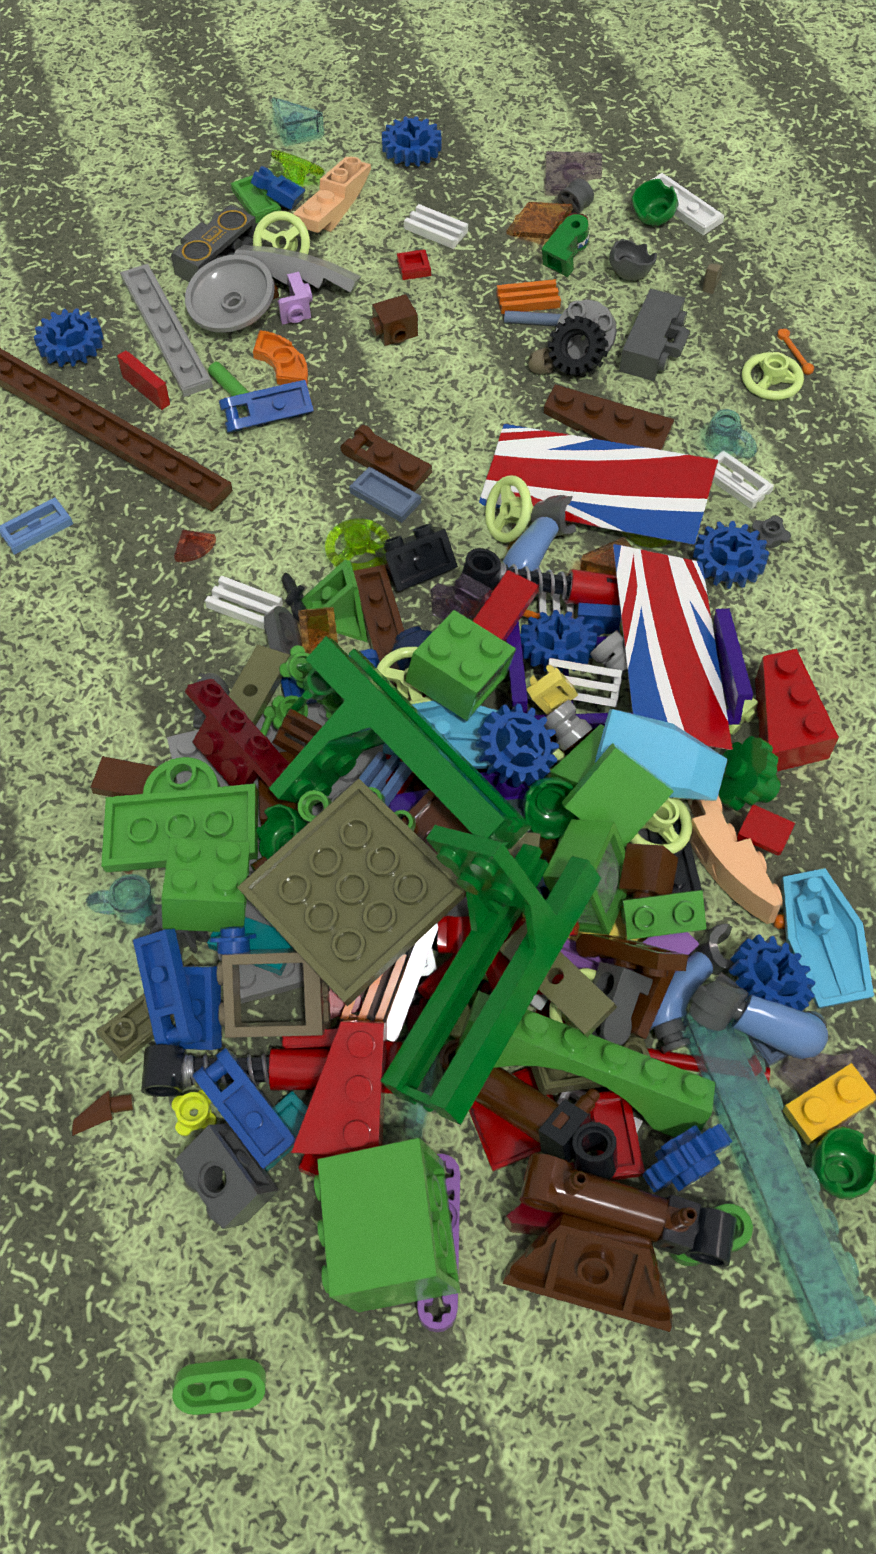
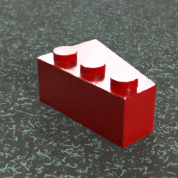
M797 648L763 656L755 678L759 738L772 745V753L778 756L777 771L829 759L839 736Z
M344 1020L340 1022L291 1153L340 1155L383 1145L385 1085L380 1081L386 1073L388 1022Z

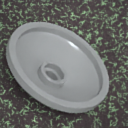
M242 254L223 256L204 265L191 278L185 292V305L192 320L200 327L212 332L237 331L257 321L269 308L274 296V281L267 266L257 258Z

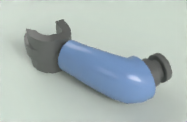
M551 496L534 505L531 513L532 524L516 540L503 560V563L508 565V568L515 564L518 569L527 566L530 571H534V569L539 568L555 536L577 532L575 524L566 526L565 510L573 496Z
M730 924L716 925L705 932L697 941L699 946L688 957L686 971H675L650 1031L654 1030L657 1040H663L665 1045L661 1047L663 1054L691 1044L690 1039L684 1038L682 1034L686 1030L682 1019L688 1016L686 1009L689 1000L711 974L719 975L721 972L727 974L734 965L730 959H726L720 954L718 944L729 938L733 928Z
M722 972L714 982L705 986L700 985L692 997L691 1016L708 1029L714 1031L725 1030L733 1018L732 1028L798 1059L817 1056L824 1050L827 1044V1023L821 1014L815 1011L803 1012L754 995H750L746 999L749 993L740 988Z

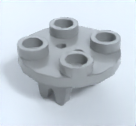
M576 300L570 303L568 308L562 313L558 323L563 324L565 323V318L570 317L574 319L575 316L586 317L600 326V329L604 330L606 334L604 338L608 341L605 351L609 352L614 345L617 333L615 318L610 310L600 302L593 300ZM583 335L572 337L568 343L567 351L573 359L582 358L589 349L588 339L581 340Z

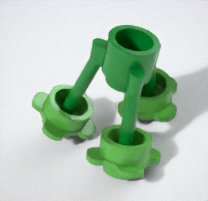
M300 645L293 646L290 649V656L286 663L280 665L279 671L281 676L290 677L296 681L297 686L303 688L305 692L300 697L287 696L284 698L283 696H276L273 699L272 706L275 709L273 725L276 729H279L290 708L307 717L308 707L306 702L310 698L315 699L318 704L324 706L327 711L326 717L328 720L345 701L305 660L310 654L306 653L304 647Z

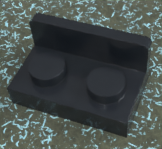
M431 523L413 529L414 535L402 539V536L387 539L382 542L384 547L375 550L377 558L383 559L394 591H402L458 567L445 528L433 527Z

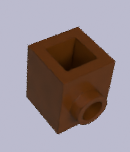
M406 294L372 304L373 318L369 319L370 328L374 337L379 336L384 346L401 343L418 336V314Z
M627 843L619 889L632 899L672 894L678 857L664 845Z

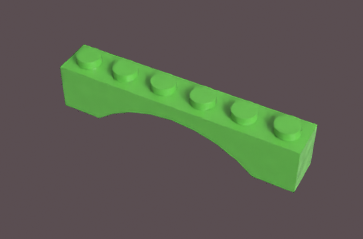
M478 991L464 1023L455 1053L459 1050L490 995ZM526 1010L494 1068L539 1066L585 1077L625 1099L645 1118L652 1129L672 1137L679 1136L695 1125L701 1131L712 1114L716 1082L591 1034L587 1038L579 1029L530 1010Z

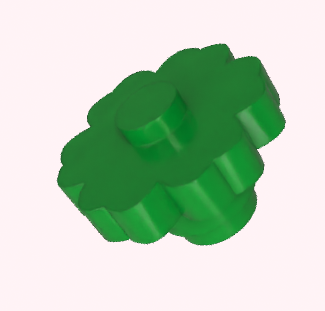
M754 736L746 738L743 744L740 742L733 743V749L725 751L722 755L727 758L718 794L722 805L738 811L745 803L754 805L756 802L768 803L772 801L779 793L781 781L776 774L778 756L772 753V745L762 738H755Z

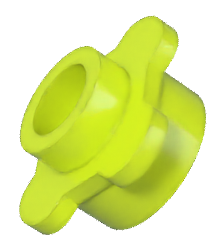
M203 1090L198 1091V1093L190 1092L183 1096L179 1095L172 1101L171 1107L175 1111L178 1120L175 1129L179 1135L188 1136L194 1130L205 1129L208 1125H215L217 1123V1118L211 1111V1100ZM192 1110H198V1114L196 1116L190 1115V1112Z

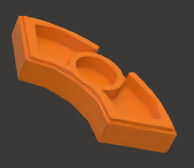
M260 330L253 349L254 359L265 361L273 367L276 372L277 384L283 385L306 380L308 386V368L303 354L299 353L288 339L272 332Z

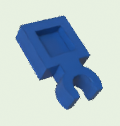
M263 166L260 167L259 172H254L251 180L254 186L267 190L266 195L275 200L279 206L290 210L302 200L305 189L283 175L279 177L274 176L268 168Z

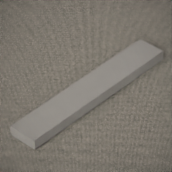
M149 264L120 272L123 283L183 397L212 388L211 378Z

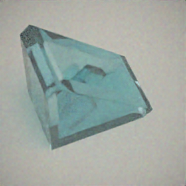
M276 97L272 98L273 121L284 147L321 139L324 136L323 112Z

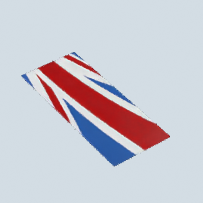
M504 424L479 503L486 506L489 493L496 482L505 476L513 475L521 478L526 483L530 491L533 507L539 501H544L551 496H573L565 510V521L694 545L718 460ZM511 486V491L514 495L520 497L517 488ZM501 494L496 503V508L499 509L502 503Z
M613 544L633 714L673 723L707 746L732 750L702 562Z

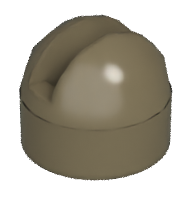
M548 348L538 349L530 354L528 367L531 372L543 375L553 371L554 361L549 357L548 353L550 350Z

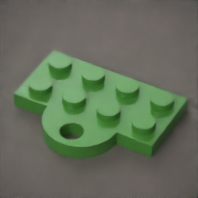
M180 757L166 761L150 774L145 783L143 794L106 797L101 867L106 873L164 868L167 862L170 837L250 841L249 860L258 859V835L256 832L258 827V788L256 784L220 787L214 771L209 765L199 759ZM182 771L192 772V776L187 782L182 784L174 783V778L178 773Z

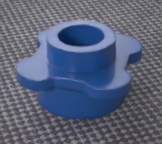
M244 926L220 928L221 935L210 937L209 939L210 942H217L218 954L249 952L250 939L257 938L256 933L245 934Z

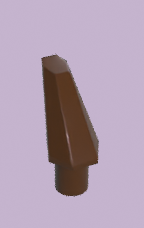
M111 1090L104 1093L73 1120L72 1136L103 1122L113 1120L114 1113L134 1110L133 1094L112 1096Z

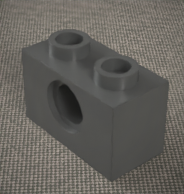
M228 1123L208 1125L175 1159L183 1171L184 1181L189 1187L196 1190L207 1206V1214L222 1229L244 1225L279 1191L265 1169H262ZM223 1170H224V1172H225V1174H226V1184H225V1185H224V1183H223V1181H222V1172H223Z

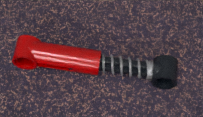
M476 548L467 553L459 580V586L465 594L474 598H484L494 591L506 571L510 570L539 585V596L542 595V592L550 593L551 598L554 597V594H560L566 604L578 605L579 603L620 605L617 575L570 569L567 576H565L563 571L555 575L550 569L542 573L539 568L530 571L527 566L518 569L515 564L508 568V565L500 562L499 557L494 552L484 548Z
M387 1042L386 1071L401 1048L402 1042ZM173 1045L149 1046L145 1048L141 1092L153 1097H175L181 1095L187 1086L195 1085L198 1088L199 1085L194 1079L193 1074L202 1066L208 1068L217 1058H208L206 1054L203 1058H196L191 1054L188 1056L183 1048ZM331 1048L271 1049L270 1057H266L264 1053L261 1057H251L248 1054L246 1058H237L235 1054L233 1055L256 1086L260 1082H266L270 1086L271 1091L315 1090ZM229 1073L217 1081V1083H223L225 1087L234 1082ZM385 1086V1094H393V1093Z

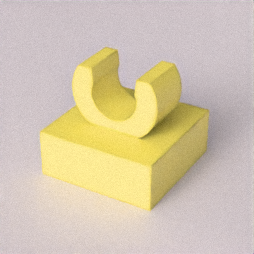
M552 665L546 666L549 673L540 680H537L534 675L530 677L531 686L527 688L532 700L547 715L568 699L571 701L578 696L569 680L558 668L555 669Z

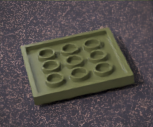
M360 779L356 780L237 887L347 1007L466 897V891L457 884V876L452 870L440 863L436 857L437 854Z

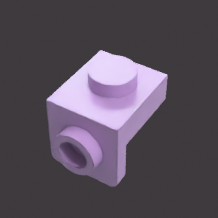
M299 272L287 274L290 297L278 300L282 325L298 323L311 318L309 302L313 301L311 289L308 283H303Z

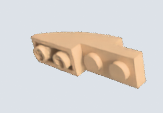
M345 157L320 178V190L293 214L302 220L307 230L319 233L324 229L331 232L360 194L371 171V164L361 162L357 157Z
M719 795L716 801L688 799L689 807L694 816L691 821L693 827L690 844L707 872L735 902L750 914L766 924L774 923L782 905V895L779 887L775 883H771L766 873L767 866L763 854L755 850L750 838L737 842V835L731 823L727 824L722 814V803Z

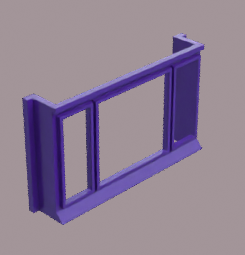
M730 608L715 609L713 631L727 708V720L729 725H739L744 701L752 700L753 691ZM518 621L506 639V643L516 648L509 667L512 707L517 703L521 704L523 713H527L528 699ZM608 636L597 637L596 647ZM564 668L562 674L569 676V669ZM608 713L576 714V716L580 719H585L592 729H596L600 724L605 726ZM535 715L534 717L539 720L548 715Z

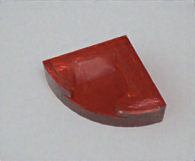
M182 530L174 554L175 561L189 562L206 555L216 543L215 534Z

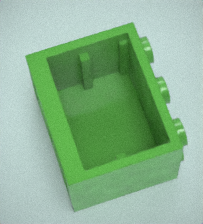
M415 1138L318 1159L319 1174L314 1177V1189L318 1201L321 1202L323 1218L318 1221V1236L322 1246L325 1247L327 1264L323 1265L321 1275L323 1287L330 1298L359 1313L461 1293L444 1163L422 1139Z

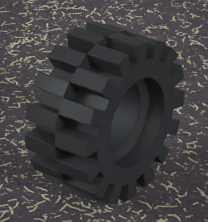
M575 316L574 319L567 317L564 319L565 323L559 322L556 325L558 330L556 332L552 331L550 334L553 339L552 342L548 341V348L551 349V352L548 353L549 357L554 360L553 364L555 367L571 376L585 377L587 373L593 374L596 372L595 368L597 366L601 367L603 365L601 360L603 357H607L608 354L605 351V347L608 346V341L604 338L606 334L597 323L586 317ZM576 335H584L589 342V349L586 355L579 359L571 358L567 351L570 339Z

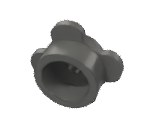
M772 516L765 521L756 520L752 524V530L760 532L757 540H766L767 548L778 547L782 542L787 543L791 538V533L785 530L783 519L779 516Z

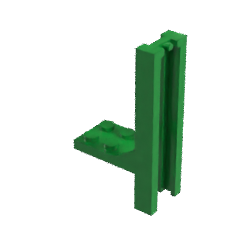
M325 636L305 659L345 701L269 787L278 799L298 803L303 794L312 790L320 791L329 797L332 792L331 787L341 776L348 774L355 767L356 759L363 751L387 744L473 835L500 841L507 849H511L532 827L360 651L353 648L348 655L333 639Z
M434 825L426 839L438 853L436 856L438 861L452 870L457 876V884L466 891L471 931L380 1082L396 1097L414 1105L419 1103L423 1105L427 1112L435 1110L441 1117L461 1125L602 878L589 860L572 856L548 898L545 900L536 888L549 866L546 860L540 859L543 853L540 847L523 844L516 857L513 858L500 841ZM523 912L526 917L527 934L434 1093L430 1096L417 1090L518 917Z

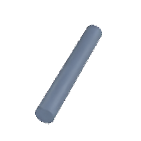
M505 311L504 323L556 326L562 314Z

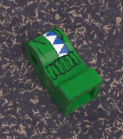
M573 214L568 216L559 225L541 249L544 266L566 277L573 272V258L578 251L585 249L589 244V224L586 217L580 214Z

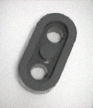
M276 606L265 614L264 629L267 634L269 648L290 654V649L293 646H302L298 624L286 608Z

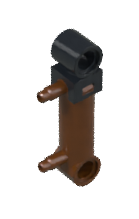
M459 1038L449 1041L440 1051L439 1060L443 1075L456 1055L455 1051ZM502 1067L493 1068L475 1099L476 1102L539 1142L543 1154L558 1157L569 1163L574 1158L575 1169L608 1180L614 1176L618 1167L616 1136L607 1125L600 1122H590L589 1114L600 1098V1093L596 1089L590 1088L575 1104L570 1103L566 1099H563L559 1104ZM592 1150H600L604 1152L603 1154L598 1156H591L587 1154L589 1151Z
M541 1153L530 1155L519 1198L523 1204L545 1212H563L587 1221L651 1238L654 1248L678 1256L685 1253L690 1259L703 1264L718 1267L729 1266L737 1225L736 1217L717 1209L701 1207L699 1203L672 1194L667 1198H663L572 1168L573 1166L569 1162L555 1156Z

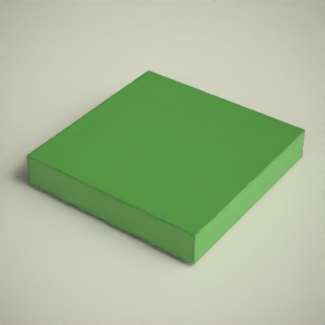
M612 743L562 801L564 808L581 820L615 822L625 848L627 843L635 837L674 791L668 784Z

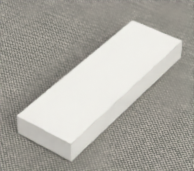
M661 173L653 178L661 179L664 185L669 188L673 186L679 202L675 216L700 234L705 235L723 223L724 215L665 174Z
M438 924L432 927L408 951L383 1022H388L387 1039L395 1042L398 1039L436 936Z

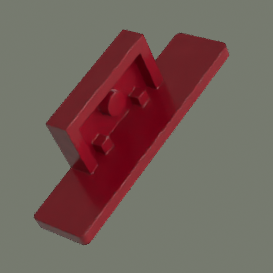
M214 679L203 680L187 686L185 693L206 716L192 743L230 786L253 784L259 775L270 787L290 763Z

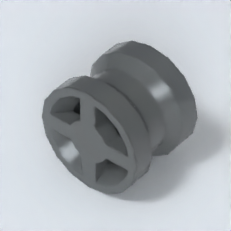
M577 178L568 187L560 191L557 200L563 212L567 214H580L583 208L588 207L593 202L594 193L587 181Z

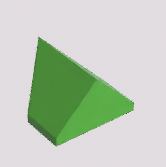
M345 559L303 597L302 602L310 615L307 624L310 627L316 626L368 643L358 586L351 562Z

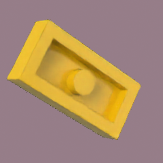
M851 1063L786 1104L782 1111L806 1144L810 1145L824 1136L829 1130L835 1129L876 1101V1094Z

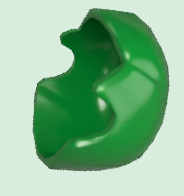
M661 179L644 182L636 188L632 196L633 208L638 219L650 226L666 224L674 217L679 206L677 194L673 186H670V188L665 186Z
M559 777L539 779L526 791L523 798V818L532 826L530 828L532 833H539L540 837L545 840L560 839L564 835L571 819L579 820L577 816L564 808L562 801L574 788L570 782Z
M277 804L265 809L264 813L267 816V821L264 825L256 828L260 840L259 852L267 860L308 824V821L303 819L298 811L283 804Z
M844 1126L829 1130L812 1151L810 1162L816 1180L828 1194L839 1199L852 1200L863 1196L876 1181V1155L866 1149L863 1144L864 1135L857 1130Z

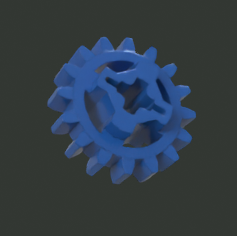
M405 116L402 122L395 119L393 120V126L387 124L386 131H382V151L386 153L387 159L394 158L395 164L403 161L406 167L410 163L420 166V161L430 163V157L437 158L438 151L442 150L441 130H437L436 123L429 125V119L427 118L419 121L418 116H415L414 119Z
M63 309L61 315L52 312V319L42 318V326L35 327L37 335L34 336V340L41 358L46 357L47 362L50 364L57 360L59 367H62L65 362H70L73 367L76 365L77 360L87 363L86 356L96 357V349L103 347L101 340L104 337L101 326H99L98 319L91 318L88 311L80 315L79 309H75L73 313H68L66 309Z
M719 521L716 524L715 530L707 526L704 535H698L693 552V558H696V561L703 564L705 578L714 577L713 584L716 586L721 581H724L728 589H731L733 582H737L741 588L745 587L747 579L755 583L758 575H763L769 556V551L765 550L767 541L757 540L760 533L758 530L749 533L747 531L748 524L737 528L735 521H731L729 527H724Z
M554 610L551 616L540 612L539 619L529 617L528 625L521 626L520 637L523 659L531 658V666L533 667L543 664L544 671L546 672V666L549 665L550 658L588 664L589 658H593L590 653L596 648L597 633L593 632V624L584 625L585 617L581 616L574 619L570 611L565 616L564 614H559L558 610ZM557 667L562 673L564 668Z
M518 703L511 710L507 705H503L497 712L492 711L486 717L485 722L478 728L477 732L481 737L475 743L476 747L484 749V753L478 758L479 761H489L491 764L487 773L490 775L495 771L499 772V782L502 784L508 778H512L513 786L517 788L524 781L528 786H531L537 780L543 779L550 772L549 768L557 762V758L552 754L559 748V744L550 741V738L556 733L555 729L546 730L544 727L548 719L542 717L537 720L534 717V708H531L527 713H523L522 706Z
M756 935L752 940L748 938L731 956L730 960L734 965L729 969V973L737 976L738 980L735 983L749 993L746 999L750 995H754L803 1011L809 1006L808 1003L815 996L810 990L815 985V981L806 977V974L811 969L809 966H801L799 963L802 955L800 953H791L789 951V944L786 942L782 946L777 945L774 936H770L766 941L761 935Z
M717 1124L703 1133L695 1125L661 1146V1149L654 1153L659 1162L652 1165L642 1175L654 1193L672 1183L679 1192L720 1165L721 1162L716 1155L733 1141L721 1124Z

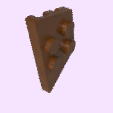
M562 1214L506 1269L503 1281L505 1285L664 1331H671L673 1314L651 1238Z

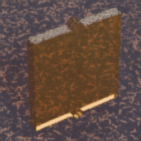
M528 202L520 214L515 216V220L506 232L508 235L516 237L549 239L573 210L572 204Z

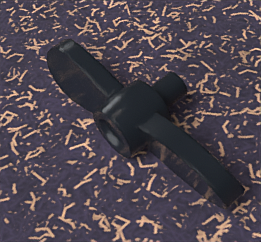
M284 573L281 581L288 593L285 601L291 606L293 617L298 622L304 623L310 616L302 602L304 597L302 592L305 588L302 585L297 587L290 574Z

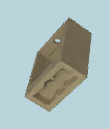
M293 948L256 949L244 953L222 955V961H219L217 965V981L220 986L223 985L224 1002H221L219 1005L218 1015L220 1025L225 1026V1038L324 1035L325 1029H331L329 986ZM303 963L306 1021L242 1023L239 965Z

